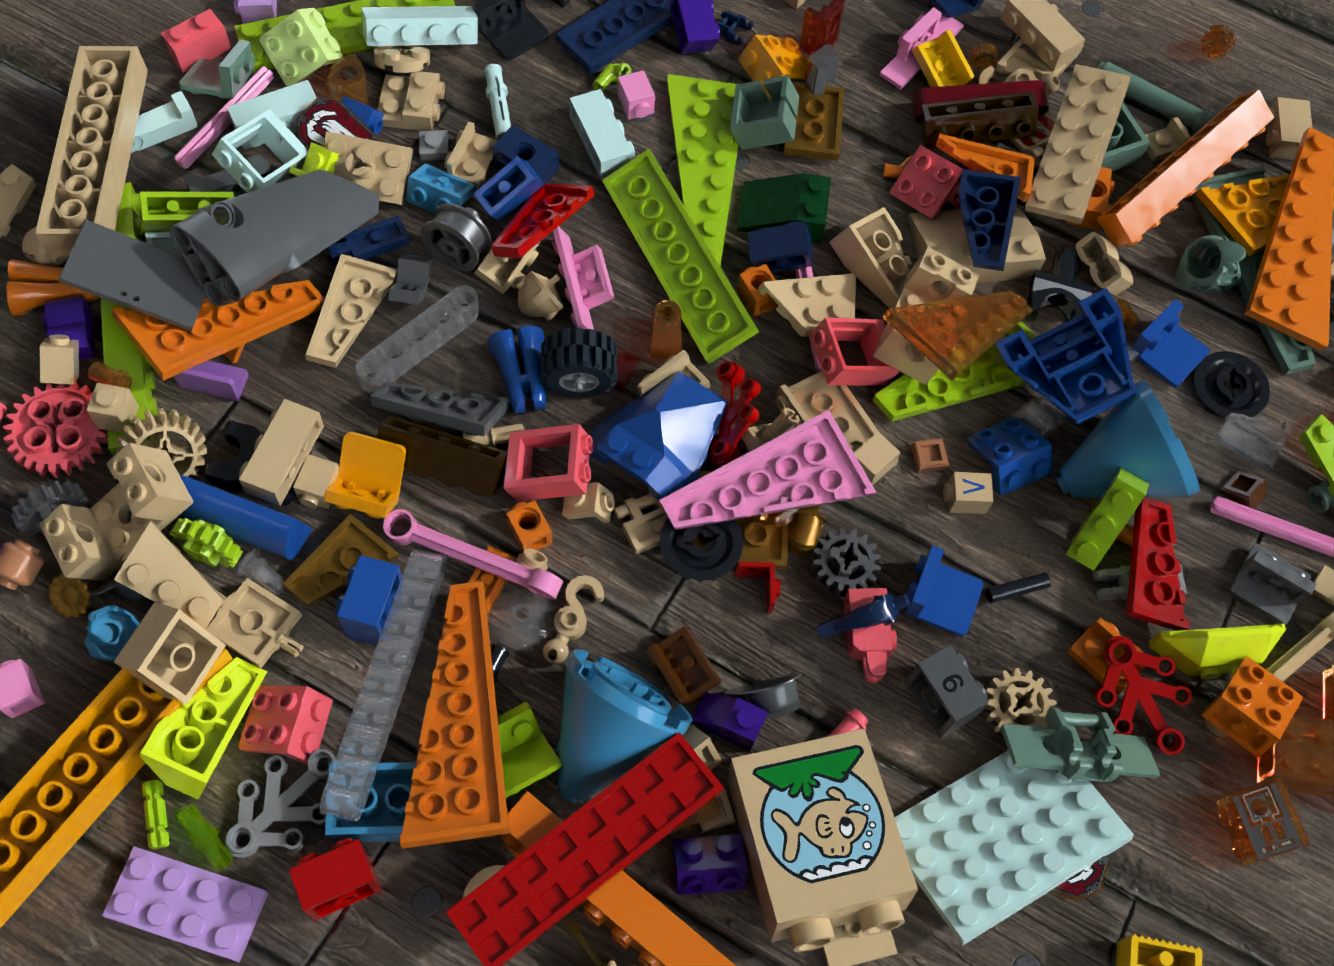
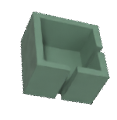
M788 75L764 79V85L774 102L770 101L760 81L736 85L730 131L742 150L794 141L795 117H797L799 95Z

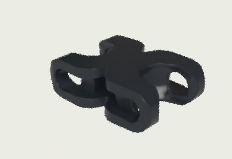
M228 421L222 433L230 445L240 449V453L229 462H209L202 475L213 486L230 492L240 493L244 492L239 481L240 469L246 461L249 462L255 452L256 440L261 434L252 425ZM291 489L288 491L281 506L290 504L293 497Z

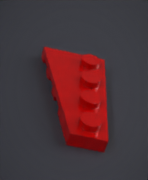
M544 183L529 198L492 244L491 248L494 256L507 257L509 259L521 258L595 196L593 186Z

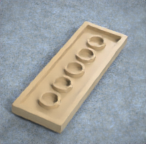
M1075 64L1035 177L1031 195L1026 203L1025 211L1082 224L1130 83V75Z

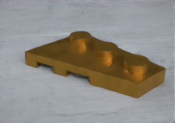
M350 514L283 583V587L309 608L349 586L347 584L349 569L352 565L357 564L360 555L390 563L399 558V553Z

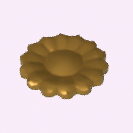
M60 574L59 577L53 579L52 584L49 586L50 593L48 598L51 601V607L56 609L57 614H63L66 618H77L80 614L86 613V607L90 606L89 598L91 597L88 591V584L84 583L83 579L67 578L64 574Z

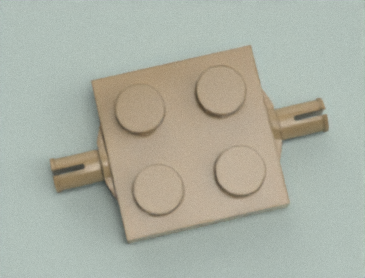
M246 578L238 590L228 597L218 592L224 600L217 611L216 617L206 630L226 644L228 648L259 668H262L271 655L279 648L284 649L295 658L300 655L299 652H302L304 646L289 637L291 629L302 617L299 610L249 578Z

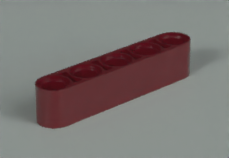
M1041 80L921 88L912 94L915 121L921 124V106L924 104L1032 91L1039 106L1038 116H1041L1049 111L1046 83Z

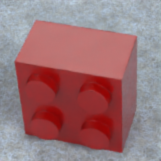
M351 838L341 840L331 846L332 851L320 856L317 853L304 856L296 861L297 866L288 869L302 909L314 921L382 892L369 853L359 839L352 841Z

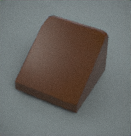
M1237 470L1221 491L1234 502L1256 509L1267 495L1266 479Z

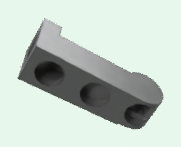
M255 155L246 159L263 178L272 173L269 162L265 157ZM226 169L197 179L195 173L183 177L189 192L248 193L239 186L238 182Z

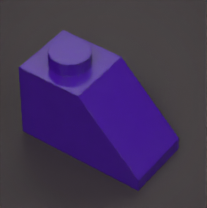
M707 692L702 696L691 723L750 752L768 712L738 697Z

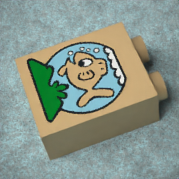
M865 728L731 758L727 785L771 942L790 938L795 952H805L834 942L836 938L833 927L859 921L864 935H875L893 930L905 923L902 911L907 909L918 891V887Z

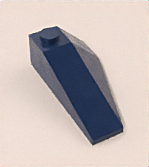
M970 170L962 171L958 198L973 267L1004 271L1021 177Z

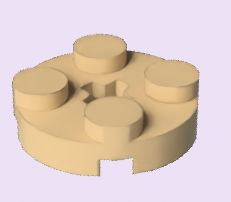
M423 45L376 46L374 49V63L377 67L384 70V64L393 66V72H417L424 69V63L427 66L430 65V51Z

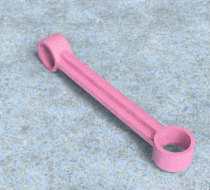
M394 510L384 519V532L397 545L404 546L414 542L524 586L532 593L545 599L555 600L563 584L559 577L539 568H528L418 524L413 515L407 510ZM409 519L411 521V528L405 535H392V527L398 520Z

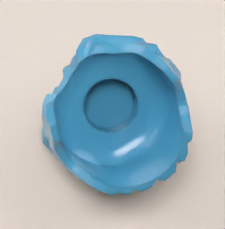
M116 605L92 611L88 615L89 620L86 627L88 631L85 645L88 653L93 658L114 662L140 623L128 610L119 608Z

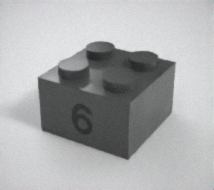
M952 645L919 662L904 682L940 739L972 721L989 703L984 686L978 680H974L968 671L966 659L961 653L956 652Z

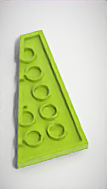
M1005 306L956 339L947 360L926 385L904 374L876 393L873 397V402L891 422L1025 385L1027 383L1007 367L995 346V342L1022 329L1028 340L1036 336L1008 306Z

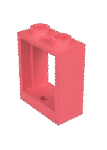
M825 317L810 333L812 344L827 385L885 386L900 372L873 357L885 329L882 319ZM837 341H859L868 366H846Z
M580 424L510 432L504 489L517 502L585 495L587 492V482L591 479L589 457L593 452L592 437L586 433ZM570 445L567 474L531 478L534 449Z

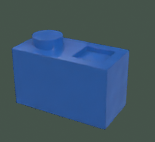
M517 156L479 188L474 195L491 217L502 221L541 188L544 183L529 163Z

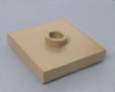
M859 921L833 927L836 940L821 947L826 966H855L898 954L891 930L875 935H864Z

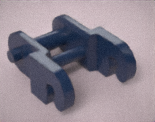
M723 11L721 13L722 20L715 22L719 25L720 34L727 37L726 40L735 45H741L743 37L739 36L736 38V32L733 29L741 27L751 30L754 26L753 21H749L748 24L746 23L747 18L741 14L737 16L728 11Z

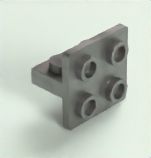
M1254 544L1229 589V594L1279 624L1284 623L1286 625L1296 606L1313 593L1317 584L1310 580L1311 575L1259 544Z

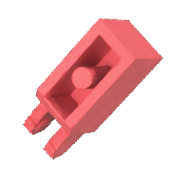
M887 588L848 589L843 599L844 615L873 600V596L887 594ZM884 623L868 628L846 630L848 655L855 661H862L863 676L867 680L866 682L873 685L880 682L887 672V659L897 646L896 631L891 630V624L884 626Z

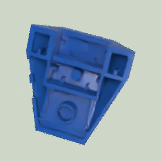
M1107 288L1079 301L1080 316L1031 340H1028L1022 329L995 342V346L1007 367L1077 424L1136 395L1121 309Z
M678 371L599 423L590 434L593 440V452L590 456L602 464L609 460L646 484L651 496L659 501L698 480L703 462H706L708 457V449L712 438L717 433L728 404L727 400Z

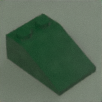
M801 173L744 181L736 231L748 233L765 227L772 228L786 225L790 222L805 221L812 243L821 244L826 226L831 177Z

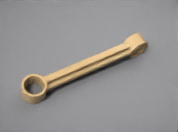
M1334 611L1266 670L1284 682L1326 644L1333 640ZM1205 719L1207 728L1213 734L1220 737H1228L1227 734Z

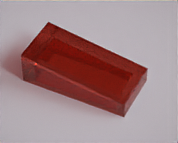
M626 350L622 352L617 360L618 381L615 387L623 390L640 362V357Z

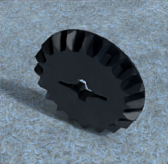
M1229 351L1215 352L1206 356L1194 370L1195 373L1192 378V382H1194L1193 392L1198 394V402H1203L1206 405V411H1214L1216 417L1224 416L1228 421L1237 419L1239 422L1247 418L1252 419L1265 408L1269 401L1270 386L1265 373L1254 361L1244 355ZM1229 379L1231 387L1235 388V390L1232 393H1230L1229 388L1225 386Z
M667 518L660 534L661 554L665 558L666 565H670L675 574H681L686 580L694 579L699 583L704 580H711L713 582L716 578L725 577L731 569L735 568L743 550V535L736 520L675 530L669 518ZM701 536L703 541H711L706 544L705 550H701L699 545H692L696 543L697 537Z

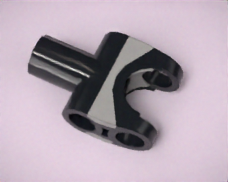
M1069 247L1057 249L1051 273L1037 269L1034 271L1026 297V319L1035 321L1039 310L1045 307H1054L1064 314L1066 322L1081 315L1079 301L1092 295L1093 285L1076 281L1080 262L1076 249Z

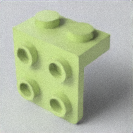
M315 8L296 10L260 37L262 47L286 86L299 83L321 66L337 63L344 58L340 51L339 43L330 35L325 26L323 16Z

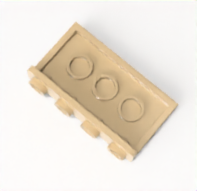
M822 371L790 387H787L785 384L778 387L775 398L778 410L782 412L784 408H790L795 412L793 417L798 415L800 419L799 423L793 428L829 410L853 452L879 432L847 385H827Z

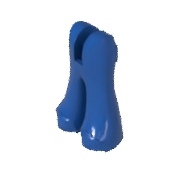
M524 326L517 330V338L524 362V375H521L512 330H501L492 334L487 340V345L503 375L508 398L514 413H526L525 396H523L526 394H530L535 411L546 409V389L540 379L541 343L544 342V331L537 326Z

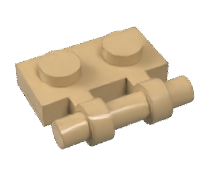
M650 491L649 494L634 499L631 497L624 500L623 505L614 508V513L618 520L627 516L632 519L623 523V530L636 555L660 545L661 529L668 516L660 501L652 497ZM653 505L657 507V510L645 515L641 512V510Z

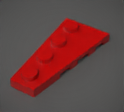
M1144 497L1135 510L1126 616L1174 631L1190 630L1189 619H1185L1183 605L1186 604L1185 592L1180 590L1178 574L1181 573L1180 560L1176 559L1173 547L1177 541L1171 505L1148 497Z

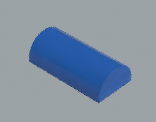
M179 474L194 501L193 504L178 516L179 518H187L192 522L201 519L204 522L216 524L225 529V533L231 538L288 560L295 558L299 554L312 530L311 527L291 516Z

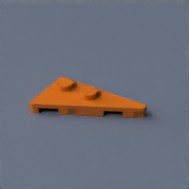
M939 134L936 147L972 170L1021 177L1017 198L1023 202H1028L1032 189L1034 156Z

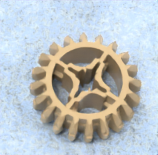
M159 407L156 416H153L150 411L146 410L145 419L140 420L137 416L133 417L134 427L124 425L123 430L127 436H118L117 442L121 447L115 449L116 454L128 443L157 449L163 448L164 443L172 462L179 461L174 465L179 474L186 477L190 474L199 476L196 466L205 465V460L201 455L207 454V448L203 444L206 439L203 433L199 432L200 427L196 422L190 423L191 419L188 415L184 414L179 417V413L174 409L166 415L165 410ZM167 431L181 434L186 438V442L179 443L178 440H171ZM152 435V437L149 440L143 441L148 436Z

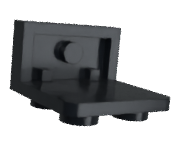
M480 0L474 4V11L478 17V31L505 60H513L549 38V31L527 9L525 0Z

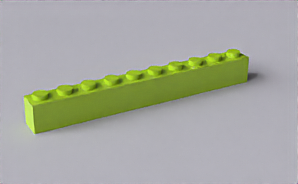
M131 182L124 184L115 231L142 241L141 236L145 235V233L140 231L138 210L140 193L136 194ZM100 297L105 384L129 388L139 405L136 416L140 420L146 418V410L150 411L153 416H156L158 406L156 399L152 398V390L156 389L154 372L150 371L149 362L112 316V308L124 307V310L131 309ZM108 430V449L115 456V449L121 447L117 442L118 436L127 435ZM152 435L148 436L143 441L149 440L152 437Z

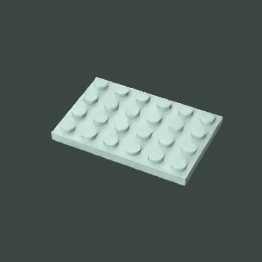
M1043 744L1048 752L1057 755V752L1051 746ZM1009 751L1004 752L894 817L916 882L962 946L1053 890L1103 856L1109 855L1130 842L1134 836L1090 781L1068 779L1064 775L1057 774L1055 770L1016 767L1013 765Z

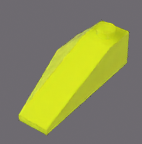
M236 657L213 676L202 689L194 694L187 705L181 704L170 716H166L156 725L139 756L165 785L199 800L267 671Z

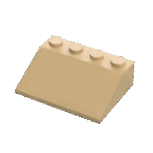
M1016 204L1004 271L973 267L961 209L939 211L934 219H930L922 213H910L908 215L918 259L926 248L930 247L978 273L980 276L977 283L1032 278L1036 269L1040 270L1046 260L1039 234L1018 204Z

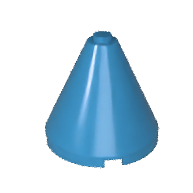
M1145 380L1134 384L1136 395L1112 407L1060 468L1061 476L1056 479L1064 495L1070 492L1072 498H1101L1121 467L1149 483L1145 496L1148 498L1190 497L1200 491L1196 474L1181 440L1176 438L1168 422L1170 421L1168 415Z
M575 649L566 662L558 755L562 767L557 770L556 785L560 788L559 794L573 803H576L578 800H587L627 773L680 732L683 735L692 722L691 715L684 707L678 704L673 711L671 705L666 700L668 694L649 681L602 656L599 657L597 662H590L586 660L589 652L581 649Z

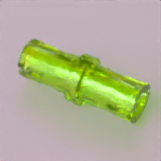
M189 804L191 810L187 806L183 807L176 814L175 818L190 836L192 847L195 850H200L214 872L221 870L219 865L222 870L228 867L234 860V857L218 837L219 831L214 825H209L196 804Z

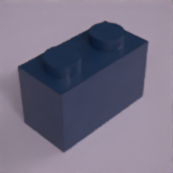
M805 221L790 222L782 226L765 227L757 231L748 232L749 256L752 267L766 264L770 272L774 274L814 266L812 240Z

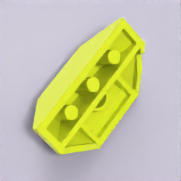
M1283 623L1160 631L1149 641V646L1160 656H1167L1173 659L1176 668L1187 676L1200 675L1201 679H1214L1220 677L1221 674L1231 673L1233 676L1245 657H1249L1259 665L1262 664L1286 628Z

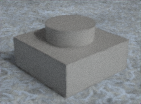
M448 130L419 131L420 160H445L449 152Z

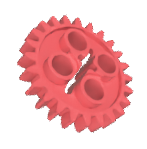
M75 382L74 385L70 384L69 387L66 384H58L57 388H53L51 383H46V390L44 391L35 386V395L32 397L23 394L22 397L25 400L23 405L19 403L13 404L18 412L6 415L12 424L3 426V429L8 434L3 439L9 446L7 450L14 457V460L20 466L24 465L29 473L36 470L41 477H44L49 470L51 475L57 478L60 470H64L67 476H71L72 467L76 466L82 472L84 471L82 462L86 460L94 464L93 453L104 454L100 443H108V436L105 434L108 433V430L97 428L86 411L93 394L87 385L80 388L77 382ZM76 412H80L78 415L72 417L73 414H75ZM78 439L76 443L69 445L71 441ZM45 440L43 444L36 446L39 442Z

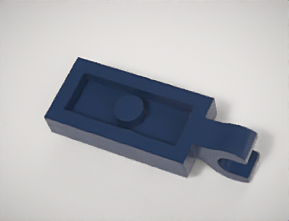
M398 215L354 230L344 236V242L332 244L327 249L333 267H337L341 254L366 260L410 245V237Z

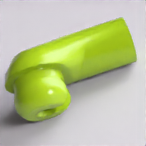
M627 63L607 65L592 83L595 90L601 89L603 92L610 83L618 82L619 76L631 74V67Z

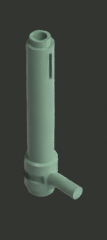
M1102 61L1097 68L1130 75V83L1125 96L1169 119L1178 117L1185 127L1192 130V134H1195L1215 117V113L1211 110H1202L1109 61L1107 63Z

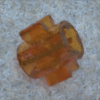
M1223 24L1211 25L1210 32L1203 34L1201 47L1204 53H1208V57H1213L1214 59L1226 58V51L1234 49L1236 42L1235 33L1233 30H1228L1229 26H1223Z

